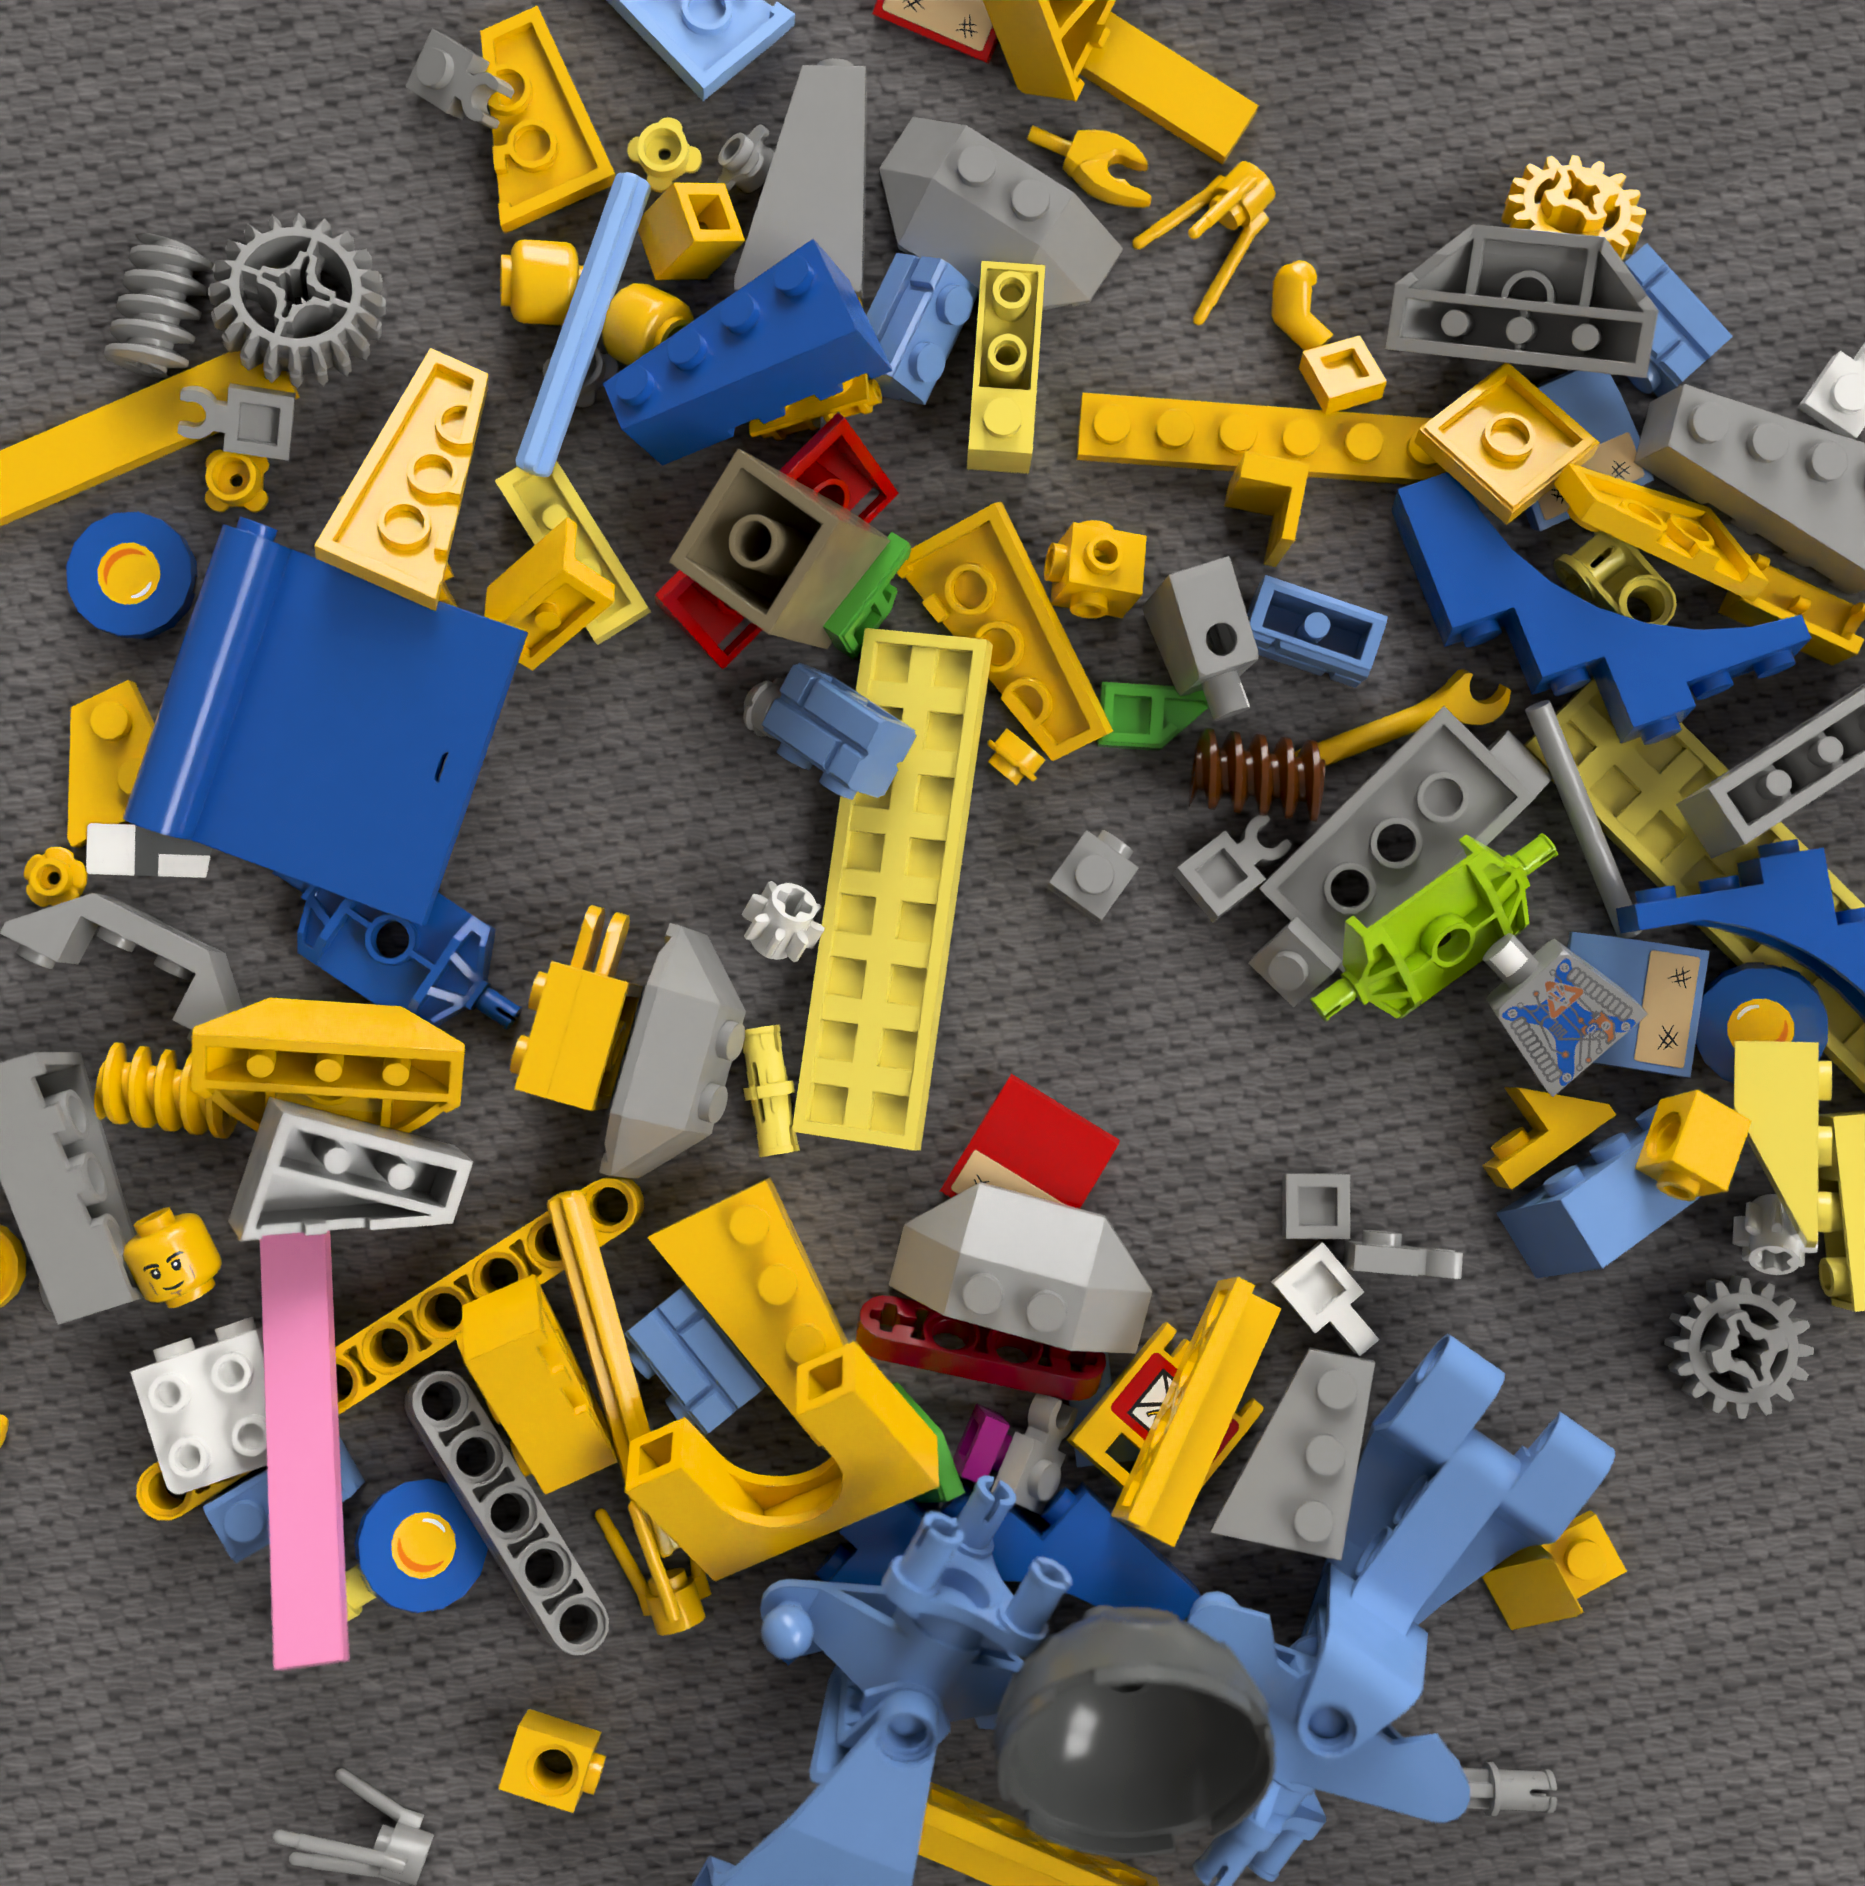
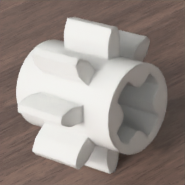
M770 881L761 895L753 894L741 914L745 919L752 922L744 937L751 941L753 947L760 954L769 959L780 960L789 957L793 962H797L806 948H814L825 928L814 921L822 907L816 903L812 894L805 888L792 883H784L777 886L773 881Z
M1776 1194L1763 1195L1756 1198L1753 1202L1746 1203L1745 1216L1734 1217L1732 1244L1742 1246V1260L1749 1261L1751 1266L1760 1272L1771 1275L1791 1273L1798 1267L1805 1266V1253H1816L1818 1251V1243L1815 1248L1804 1247Z

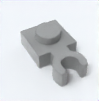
M434 29L431 30L405 86L447 114L462 121L466 115L469 119L491 129H497L500 121L488 113L487 103L489 98L496 92L512 98L514 94V89L508 82L486 72L490 62Z
M230 383L227 401L217 400L214 394L206 388L200 386L184 387L180 392V400L200 404L205 410L206 418L198 423L180 421L177 433L189 439H201L207 437L213 431L224 433L223 451L289 461L296 393Z
M1268 815L1254 817L1242 831L1238 844L1224 831L1174 871L1173 876L1212 923L1251 894L1266 880L1256 866L1269 867L1275 865L1289 851L1292 844L1288 839L1280 842L1275 848H1265L1259 843L1257 832L1261 831L1270 821Z
M1363 1230L1362 1242L1345 1240L1343 1266L1353 1271L1461 1279L1462 1252H1455L1452 1249L1401 1245V1233Z
M1036 1394L1029 1408L1026 1433L1024 1435L1015 1431L991 1493L994 1492L999 1480H1001L1014 1491L1017 1498L1015 1504L1041 1515L1048 1499L1054 1495L1061 1479L1060 1468L1066 1454L1058 1451L1061 1440L1073 1428L1078 1409L1063 1404V1401L1054 1397Z

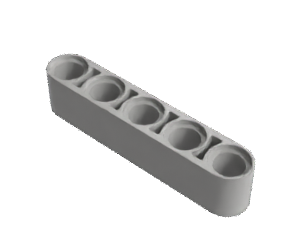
M437 1371L417 1378L409 1386L405 1395L404 1409L407 1417L541 1636L551 1647L571 1655H586L596 1650L604 1642L609 1628V1618L606 1609L472 1390L459 1375L450 1371ZM433 1383H440L446 1386L453 1396V1407L450 1414L440 1421L430 1418L422 1407L423 1393ZM469 1438L479 1440L487 1452V1461L484 1468L473 1476L464 1474L456 1462V1453L459 1446ZM509 1493L519 1502L520 1517L511 1529L501 1531L495 1527L491 1520V1507L499 1496ZM545 1549L553 1558L554 1571L546 1583L533 1586L527 1580L525 1564L533 1552ZM580 1604L585 1609L588 1617L587 1627L579 1638L573 1641H566L559 1629L561 1616L569 1607Z

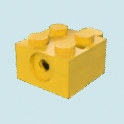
M591 905L584 916L571 965L551 961L548 973L540 971L537 974L528 1004L530 1010L537 1011L530 1036L521 1035L519 1037L510 1064V1072L518 1074L515 1090L590 1111L609 1108L643 986L615 979L629 930V915L619 912L613 915L604 938L595 973L591 972L603 930L605 909Z

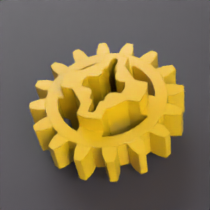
M1572 155L1569 164L1561 166L1551 156L1546 158L1543 170L1529 164L1525 167L1522 178L1515 177L1513 179L1505 202L1506 205L1501 222L1510 225L1509 228L1606 237L1623 261L1625 255H1632L1643 229L1641 225L1646 215V209L1637 207L1641 196L1639 190L1623 191L1622 186L1626 179L1624 174H1616L1610 178L1602 174L1604 171L1603 162L1598 161L1589 169L1582 167L1579 156Z

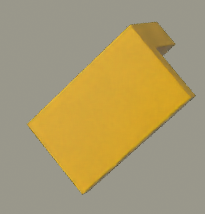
M1245 451L1229 481L1224 506L1273 516L1264 565L1276 567L1295 541L1310 464Z
M568 517L487 587L484 617L528 632L518 662L532 671L614 603L615 585L575 559L577 523Z

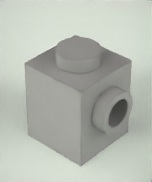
M1086 830L1045 888L1097 924L1104 918L1139 867L1128 860L1133 854V850L1120 839L1105 830H1102L1098 837Z

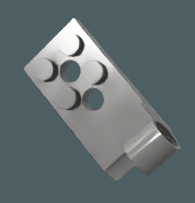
M1443 706L1258 888L1291 921L1297 916L1343 962L1345 921L1354 915L1368 928L1384 917L1391 910L1467 857L1459 842V839L1467 834L1487 846L1536 798L1551 781L1552 775L1509 730L1500 735L1486 748ZM1392 824L1405 826L1411 832L1414 839V846L1410 855L1398 862H1391L1383 858L1377 847V839L1380 832ZM1348 869L1359 871L1363 874L1368 884V891L1364 900L1351 907L1338 904L1331 894V883L1334 877L1341 871ZM1341 962L1338 968L1344 972L1345 969Z

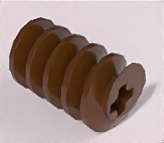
M1205 728L1194 750L1189 786V807L1198 790H1204L1208 809L1211 810L1216 809L1224 793H1230L1234 812L1241 813L1248 797L1255 796L1259 815L1266 816L1274 799H1281L1284 816L1291 819L1299 803L1306 802L1310 821L1317 822L1322 803L1325 778V760L1321 759L1317 741L1306 740L1298 755L1295 756L1291 738L1281 736L1271 754L1266 736L1263 734H1255L1247 750H1244L1240 732L1230 731L1220 748L1218 747L1214 729Z

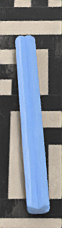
M630 172L618 173L614 178L515 459L518 468L534 476L549 477L553 472L598 344L607 310L617 290L651 193L650 183Z

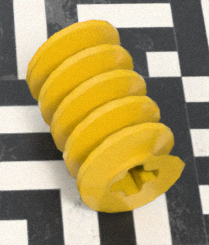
M114 1042L109 1049L106 1060L100 1067L94 1094V1109L96 1117L100 1121L106 1116L113 1124L119 1125L127 1124L133 1120L141 1128H152L158 1123L164 1131L170 1132L178 1131L184 1126V1129L192 1135H203L209 1129L215 1138L221 1139L228 1138L232 1134L238 1121L226 1113L212 1099H204L191 1091L192 1053L188 1056L183 1070L178 1069L176 1052L170 1049H165L158 1065L153 1066L150 1047L139 1046L132 1062H127L125 1044Z

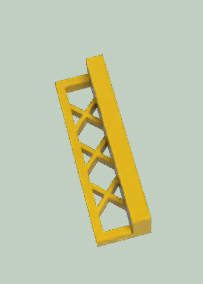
M1238 1276L1217 1282L1111 1514V1517L1171 1547L1176 1545L1281 1311V1308L1252 1294L1255 1285Z
M930 1782L918 1855L991 1886H1159L1157 1878L1104 1855L1085 1853L1060 1846L1028 1829L1025 1821Z

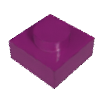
M976 1403L953 1457L955 1467L961 1477L977 1483L980 1477L989 1476L991 1470L995 1472L1000 1470L1012 1441V1436L1007 1434L1010 1425L999 1412Z

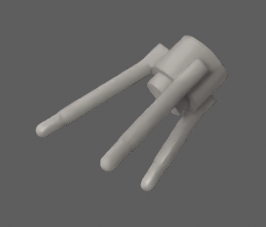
M340 1768L335 1773L336 1779L397 1822L395 1828L383 1824L373 1849L284 1830H277L272 1835L273 1841L277 1844L317 1853L293 1852L289 1856V1862L294 1866L377 1877L399 1885L402 1882L416 1886L435 1834L420 1829L424 1814L403 1808L364 1780L359 1779L346 1769Z

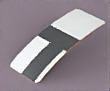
M90 823L87 826L86 871L89 874L206 878L212 848L193 840L167 836L137 825Z

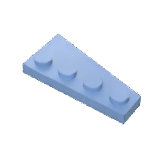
M606 0L702 101L707 99L778 41L794 26L795 22L794 12L778 2L772 6L764 0Z

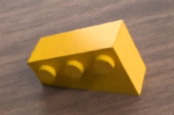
M983 0L1018 90L1024 94L1077 101L1085 85L1078 76L1092 48H1103L1111 32L1104 23L1116 0Z
M532 1274L462 1305L463 1331L456 1334L459 1350L465 1365L483 1392L494 1420L497 1424L501 1423L511 1438V1449L523 1475L527 1477L533 1474L546 1495L617 1463L616 1451L608 1422L536 1275Z

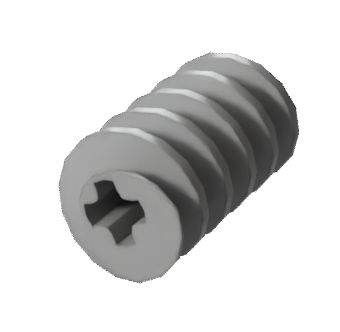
M138 233L135 235L144 245L132 247L129 255V260L137 269L125 272L122 282L125 288L132 294L119 296L116 304L117 310L127 319L112 321L109 331L121 343L106 345L103 356L108 361L132 372L158 379L170 378L166 374L168 368H187L189 360L173 350L174 344H193L195 341L194 335L179 326L180 320H200L202 312L186 302L187 295L206 296L208 291L206 286L192 278L193 271L212 272L214 263L200 255L195 249L181 242L151 233Z

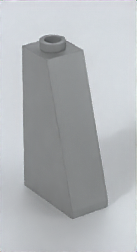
M825 59L818 62L817 65H802L734 276L735 292L814 238L850 280L857 297L862 299L863 307L867 126L866 66H854L851 62L843 59Z

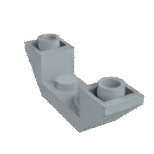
M90 893L6 921L0 931V934L20 943L16 954L48 969H53L56 962L79 964L95 931L100 925L101 927L96 936L102 940L130 952H133L136 944L158 954L153 963L155 966L179 978L190 980L193 972L196 973L172 1019L191 1029L187 1036V1039L191 1042L195 1026L243 1008L226 953L115 897Z

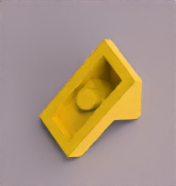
M1505 1087L1504 1089L1533 1130L1527 1133L1524 1127H1520L1506 1134L1491 1147L1496 1156L1482 1166L1496 1186L1512 1190L1616 1116V1113L1609 1104L1557 1094L1552 1097L1546 1092L1519 1087Z
M1589 1510L1574 1518L1556 1542L1528 1546L1521 1549L1481 1577L1508 1627L1514 1630L1577 1617L1583 1613L1577 1600L1578 1598L1622 1575L1627 1570L1597 1515Z

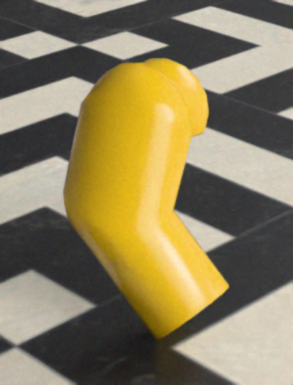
M1298 260L1280 268L1273 280L1271 315L1275 324L1302 350L1306 351L1326 345L1334 334L1310 313L1312 286L1317 283V273L1311 264Z

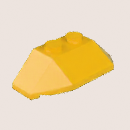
M267 998L193 1028L191 1091L204 1099H212L226 1113L258 1132L268 1099L273 1097L410 1133L427 1124L442 1112L448 1113L460 1107L465 1044L402 1006Z

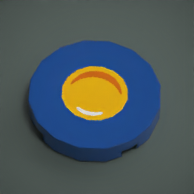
M141 512L113 513L92 523L74 542L66 565L67 590L77 611L97 629L122 638H153L173 628L190 610L195 596L193 589L195 587V576L198 578L197 561L186 539L163 520Z
M1747 962L1723 971L1703 991L1696 1045L1704 1062L1723 1080L1734 1083L1735 1041L1818 1042L1820 1060L1828 1043V1013L1817 988L1798 971L1785 966L1780 968L1775 965H1764V962Z
M433 1479L404 1482L378 1496L362 1516L354 1541L358 1569L362 1574L361 1578L368 1591L388 1607L411 1613L443 1609L465 1596L481 1575L488 1551L486 1544L449 1484Z

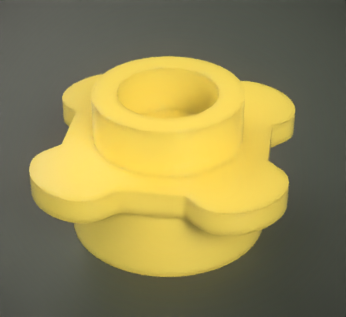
M670 117L663 118L659 122L645 128L640 137L631 139L627 148L630 160L633 163L640 164L646 172L651 190L659 193L665 192L672 185L673 181L684 173L692 174L697 172L702 164L700 150L689 146L681 123L677 119ZM667 150L671 155L669 159L662 160L659 158L660 152Z

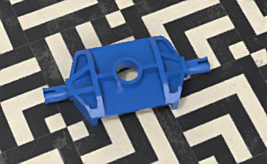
M276 871L272 872L273 875L280 877L303 893L301 898L306 900L297 931V953L373 1004L402 1006L436 1027L467 1008L469 1010L477 1008L502 1025L506 1030L511 1028L515 1020L500 1011V1008L513 1017L520 1015L523 1007L516 1005L494 989H491V984L487 982L496 929L482 922L439 892L427 925L420 926ZM397 921L406 928L409 935V944L405 952L400 956L387 958L377 947V934L385 924Z

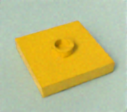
M1510 363L1502 364L1419 428L1414 440L1422 450L1506 525L1555 487L1553 483L1567 463L1577 466L1583 465L1594 456L1600 444L1598 440Z

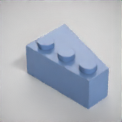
M1658 1104L1636 1117L1635 1120L1639 1125L1638 1127L1626 1134L1623 1132L1603 1140L1589 1151L1591 1154L1589 1157L1551 1176L1543 1185L1496 1213L1536 1278L1602 1269L1700 1198L1696 1197L1693 1201H1684L1670 1197L1656 1187V1180L1635 1169ZM1738 1162L1736 1164L1734 1172L1741 1168Z

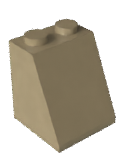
M737 449L669 560V563L766 633L828 650L832 641L823 625L891 540L847 508L752 455Z

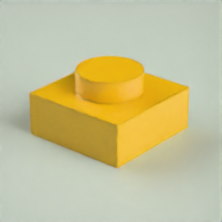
M1360 335L1306 350L1302 353L1299 370L1325 415L1382 399L1387 381Z

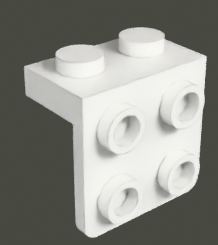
M253 1317L214 1329L218 1342L195 1349L192 1337L154 1349L155 1363L131 1371L166 1486L174 1494H183L267 1465L263 1326L256 1328Z

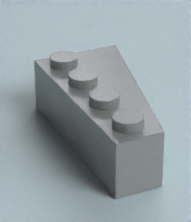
M1686 384L1650 402L1634 463L1701 505L1708 502L1733 518L1731 524L1749 535L1757 533L1785 550L1782 554L1784 557L1802 568L1812 567L1831 579L1829 585L1848 595L1865 590V443Z
M33 1052L1 1062L0 1182L40 1279L39 1290L45 1307L54 1314L59 1325L144 1298L124 1261V1246L135 1236L102 1122L96 1117L94 1095L81 1052Z

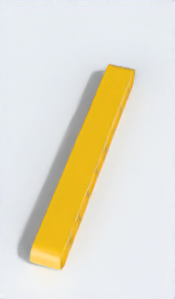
M607 1176L581 1189L586 1197L599 1247L631 1228L640 1219L644 1210L643 1194L640 1187L632 1179ZM605 1187L620 1190L627 1199L628 1211L621 1222L607 1221L598 1212L597 1198ZM547 1211L336 1346V1364L345 1367L353 1379V1388L350 1395H340L337 1393L338 1416L456 1340V1334L463 1331V1323L461 1320L458 1326H449L438 1318L435 1304L441 1293H449L455 1296L461 1302V1305H465L498 1290L492 1284L489 1277V1268L496 1258H504L512 1262L518 1272V1281L535 1274L540 1285L563 1272L565 1269L561 1257L551 1254L543 1243V1233L551 1223L549 1212ZM386 1329H395L405 1336L408 1343V1353L403 1361L391 1359L384 1353L381 1340ZM157 1461L141 1474L137 1483L136 1497L140 1508L148 1516L157 1520L170 1521L194 1509L251 1471L186 1493L184 1500H179L167 1492L160 1464Z

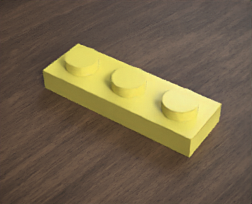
M557 460L549 477L534 476L516 467L495 480L534 545L566 517L577 523L575 559L615 585L614 603L586 626L597 645L651 613Z

